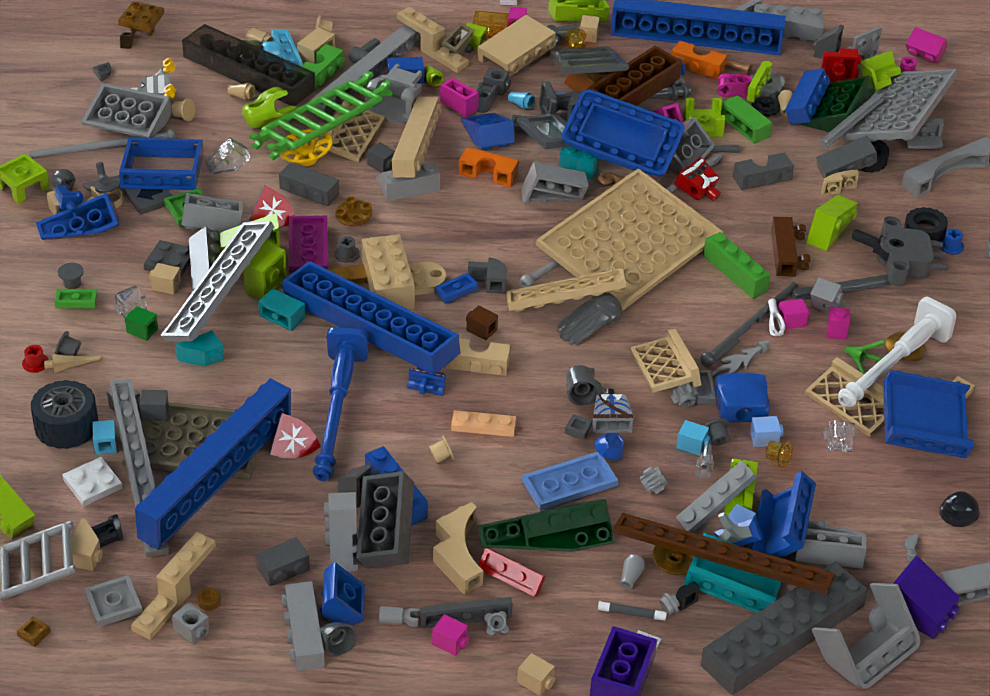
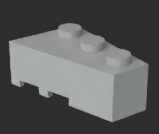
M356 492L328 493L329 502L324 503V515L329 516V518H325V531L330 532L325 533L326 546H330L331 564L336 562L346 571H358V559L356 558Z
M809 519L804 547L796 551L795 561L828 566L836 561L841 567L863 569L866 554V534L839 526L837 529L825 525L826 521L821 519L818 522Z

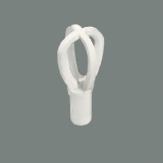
M769 299L770 334L772 336H782L785 330L784 319L779 313L776 299ZM775 317H776L777 322H778V324H779V328H780V331H779V332L776 330V328H775V326H774V318H775Z

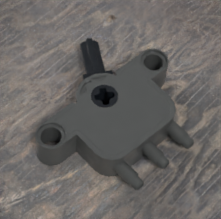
M888 216L884 218L880 238L855 229L852 234L853 240L873 248V253L877 254L878 261L886 266L889 283L894 286H904L907 276L926 277L929 275L930 270L948 269L947 264L933 262V259L945 258V253L932 250V248H942L943 243L930 240L929 235L924 231L902 228L901 221L896 217Z

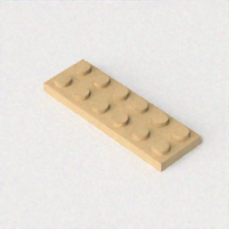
M623 268L510 290L507 291L509 311L519 312L527 307L539 308L547 303L559 304L567 299L579 300L587 295L599 296L607 291L619 292L623 288H627Z

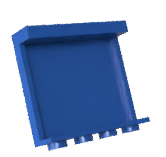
M890 370L883 381L885 444L967 458L974 448L973 440L968 439L965 394L970 389V385Z

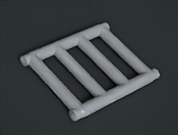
M72 521L56 525L0 547V600L77 573L72 557L71 529L74 528ZM62 533L64 568L52 572L50 537ZM41 541L43 576L31 580L29 545ZM20 549L22 583L10 587L9 552Z

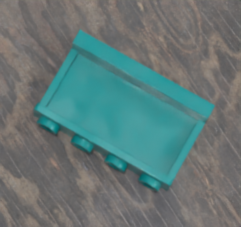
M703 533V536H706V537H709V538H713V539H716V540H720V541H723V542H727V541L722 540V539H719V538H717V537H715V536L709 535V534H707V533ZM694 557L684 581V585L695 581L700 586L699 591L755 613L776 600L782 583L698 557Z

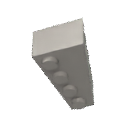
M755 4L754 12L786 16L783 34L785 38L790 39L793 36L800 38V41L807 42V40L815 41L823 34V9Z

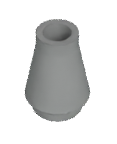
M632 554L624 559L620 585L625 589H632L634 583L645 569V561L640 556Z

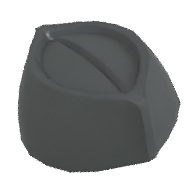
M332 622L320 628L324 646L331 655H342L355 646L356 630L351 625Z

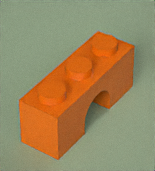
M679 40L671 51V55L683 60L682 64H686L685 70L718 80V77L726 69L727 55L713 50L707 55H697L694 53L695 45Z
M466 147L459 159V174L476 179L478 174L482 172H491L494 174L493 183L511 187L518 175L519 160Z

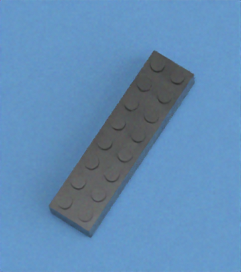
M835 561L823 569L824 571L835 573L834 581L827 595L801 587L794 588L704 647L700 666L731 695H734L814 641L815 637L812 632L814 627L831 629L864 607L868 589Z

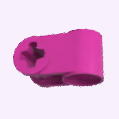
M722 74L718 77V93L724 97H735L737 95L739 97H747L748 86L752 78L747 74Z

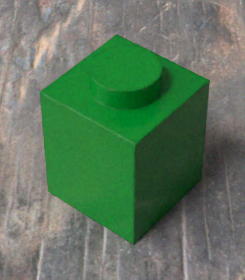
M138 306L125 317L126 332L146 341L158 330L157 314Z

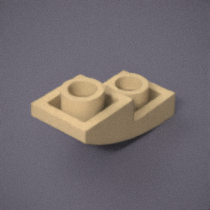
M858 170L842 171L824 178L822 195L840 194L841 189L856 188L859 176Z

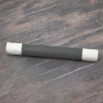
M602 601L598 603V610L666 620L667 612Z

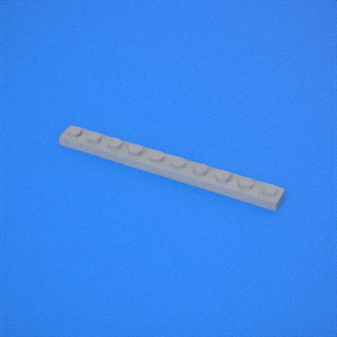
M132 380L110 381V390L136 507L155 488ZM143 542L146 557L169 554L168 542L159 550Z

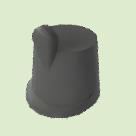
M576 365L567 371V395L573 404L591 405L595 403L598 394H603L601 384L594 379V368Z

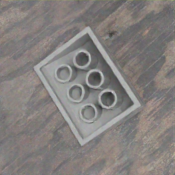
M102 83L81 123L82 125L142 138H151L167 124L172 114L170 97Z

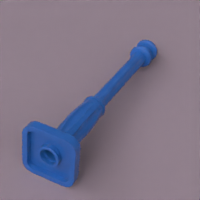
M331 327L327 331L328 356L335 361L329 390L331 401L321 452L315 457L317 465L313 467V474L320 481H326L334 474L332 467L336 464V460L333 457L343 399L348 394L354 361L364 362L368 359V334L363 329Z

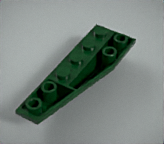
M606 499L568 505L477 526L482 548L577 551L614 543Z

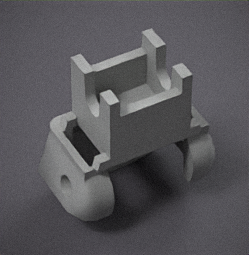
M396 64L387 75H381V77L372 79L366 89L373 91L379 88L384 80H388L392 85L387 90L393 91V95L382 97L381 103L368 110L385 116L384 121L406 124L417 96L422 92V84H417L422 77V71L418 70L415 74L400 69V65ZM365 96V103L371 100L370 98Z

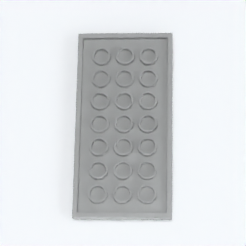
M957 69L907 71L891 77V85L876 90L871 96L873 97L876 93L883 94L884 101L843 135L844 141L853 142L865 136H868L871 142L884 139L886 141L913 139L958 76Z

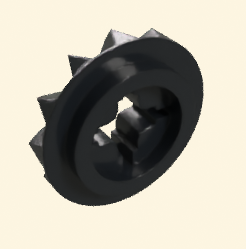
M758 97L751 105L762 115L768 117L771 115L775 116L780 109L778 101L770 97Z

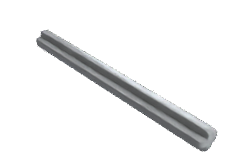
M876 93L820 140L821 147L828 148L884 101L883 94Z

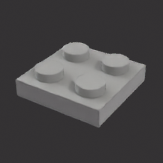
M129 575L84 588L98 627L130 618L143 612Z

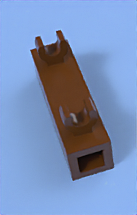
M773 216L771 235L776 276L796 277L797 267L802 270H809L808 262L811 261L810 255L803 254L797 256L795 238L798 240L805 239L806 225L798 224L793 226L792 217Z

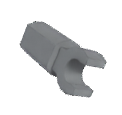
M380 606L379 623L400 625L406 623L411 627H417L418 618L412 617H419L420 609L410 608L404 610V608Z

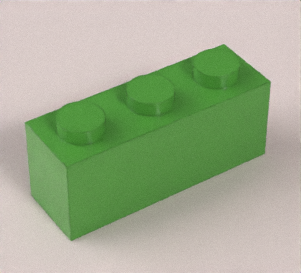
M737 95L722 102L721 115H725V121L753 144L771 137L773 122Z

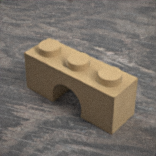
M459 338L461 353L446 365L447 369L506 376L510 361V345L490 342V346L486 351L475 352L470 348L469 339Z

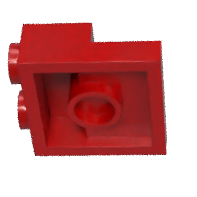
M840 48V52H823L820 69H825L830 82L858 78L859 69L857 65L861 64V54H858V49Z

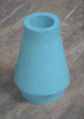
M510 92L508 101L528 110L534 107L535 96L527 92Z

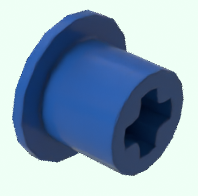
M957 229L947 230L945 238L940 241L943 243V247L940 249L948 254L961 253L964 250L962 232Z

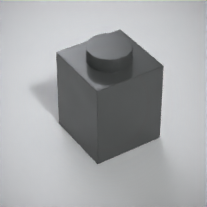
M379 142L367 150V165L381 173L391 170L395 150Z
M142 390L141 398H137L136 402L138 411L141 413V420H167L169 408L168 391Z

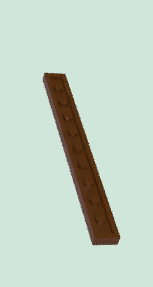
M626 513L621 514L614 526L615 534L827 595L834 581L835 573Z

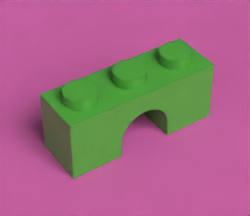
M325 44L316 52L317 64L306 61L297 70V84L316 91L337 70L343 67L345 62L344 50Z

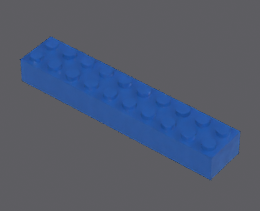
M614 0L611 36L678 43L680 40L695 46L780 56L786 16L657 0Z
M308 261L282 281L284 294L305 303L306 311L340 328L365 330L368 334L369 343L432 375H435L461 353L459 334L311 261Z
M271 378L265 384L260 385L258 390L252 396H249L239 409L234 410L232 415L222 422L213 434L208 435L206 440L199 447H196L186 460L181 461L178 467L171 474H168L158 487L153 488L150 494L143 501H140L135 508L137 538L159 550L275 435L281 413L291 416V388Z

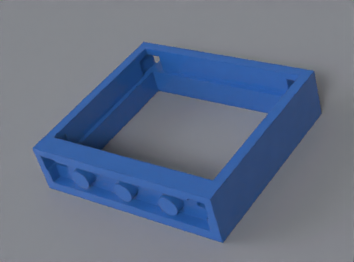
M128 138L119 170L120 188L196 189L204 156L203 140ZM135 157L195 158L192 170L132 169Z

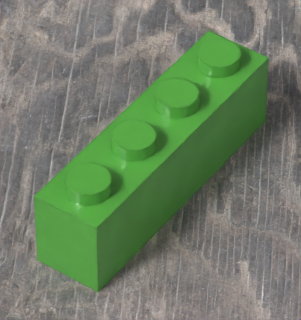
M721 232L705 239L703 256L751 298L754 299L768 292L771 274Z

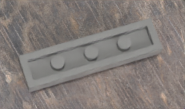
M741 460L676 516L677 520L686 531L694 533L757 477Z

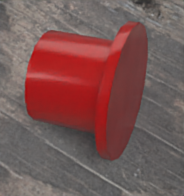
M39 345L26 347L24 350L25 358L22 360L23 369L31 373L45 370L44 361L49 359L43 354L42 347Z

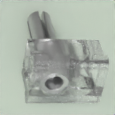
M705 444L704 452L700 453V458L697 459L695 471L697 477L712 478L714 461L710 444L708 453H706L708 444Z

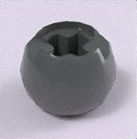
M60 169L55 171L52 185L55 189L56 185H66L68 191L73 189L72 187L76 179L70 170Z

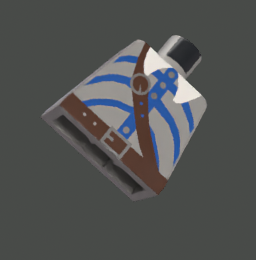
M606 389L603 394H598L595 401L592 433H632L633 414L626 395L616 394L613 389Z

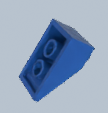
M496 113L461 118V122L473 143L482 150L492 149V146L496 145L498 147H507L509 143L515 142L513 121Z

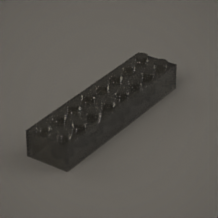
M203 24L182 40L184 58L241 84L251 83L261 93L273 87H281L283 91L287 90L288 94L277 100L290 106H296L316 90L315 72L209 25Z

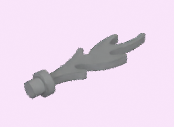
M767 340L764 342L760 341L756 344L755 348L743 349L742 354L723 358L722 363L729 364H725L713 371L712 379L717 374L729 370L728 373H736L741 364H744V369H746L756 354L759 352L763 354L767 351L770 343Z

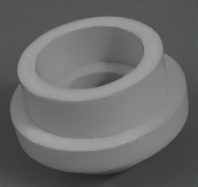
M663 594V598L659 602L668 615L678 613V606L680 604L673 594Z

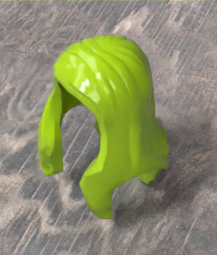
M273 87L260 94L255 102L243 105L242 116L249 127L262 128L297 109V106H288L282 109L275 108V100L286 96L288 92L287 90L283 91L281 87Z

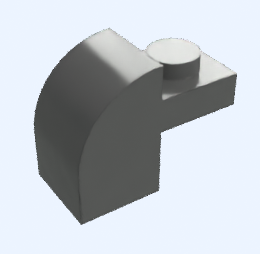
M490 257L488 262H468V274L476 282H486V293L506 294L507 268L503 262Z

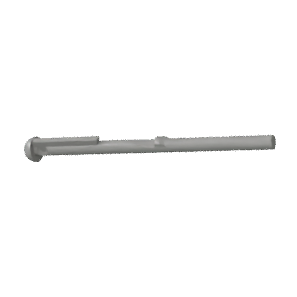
M168 129L167 132L156 133L151 138L175 139L176 134L172 129ZM131 136L122 139L29 151L31 158L125 146L127 145L128 138L142 137Z

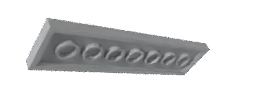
M271 221L243 222L161 334L164 341H193L198 337V333L208 323L210 316L218 309L223 298L230 292L231 287L240 278L241 273L250 264L251 259L260 250L264 241L269 238L270 233L275 227Z

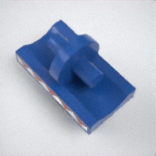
M420 368L409 369L407 389L417 390L422 395L431 393L443 396L446 381L444 373L437 372L435 375H432Z

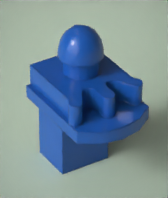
M56 185L55 197L61 210L73 211L76 205L83 202L81 191L69 192L66 185Z

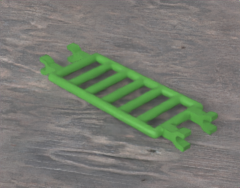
M367 71L361 79L355 82L347 81L262 127L261 133L250 134V139L256 140L251 146L257 150L269 139L276 140L278 143L267 145V149L273 151L269 154V158L275 160L283 151L289 148L295 150L381 103L382 97L392 96L393 91L387 90L392 84L386 80L379 88L373 91L366 89L365 87L371 81L369 79L374 76L372 72ZM351 88L371 100L364 103L344 91ZM338 96L357 108L349 110L330 99ZM323 103L343 115L335 118L316 106ZM309 111L329 123L321 126L301 114ZM295 119L315 131L307 134L287 122ZM280 126L300 139L292 142L273 130Z

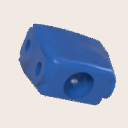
M728 373L716 377V406L719 411V417L727 419L729 422H752L753 417H768L769 400L765 375Z

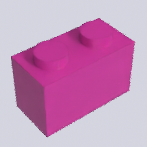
M917 27L913 29L906 42L909 54L913 56L918 55L928 62L934 61L936 63H939L948 46L946 38Z
M452 77L440 85V102L461 115L468 117L478 110L479 92Z

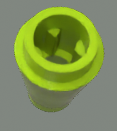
M430 65L424 67V75L428 84L433 87L440 86L443 83L442 72Z

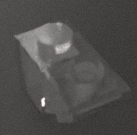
M230 137L209 157L206 164L212 175L237 171L250 159V155L246 146Z

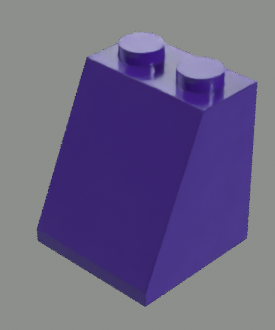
M917 556L914 557L893 583L898 584L917 630L932 639H935L939 632L944 633L950 618L955 619L960 610V607H958L960 597Z

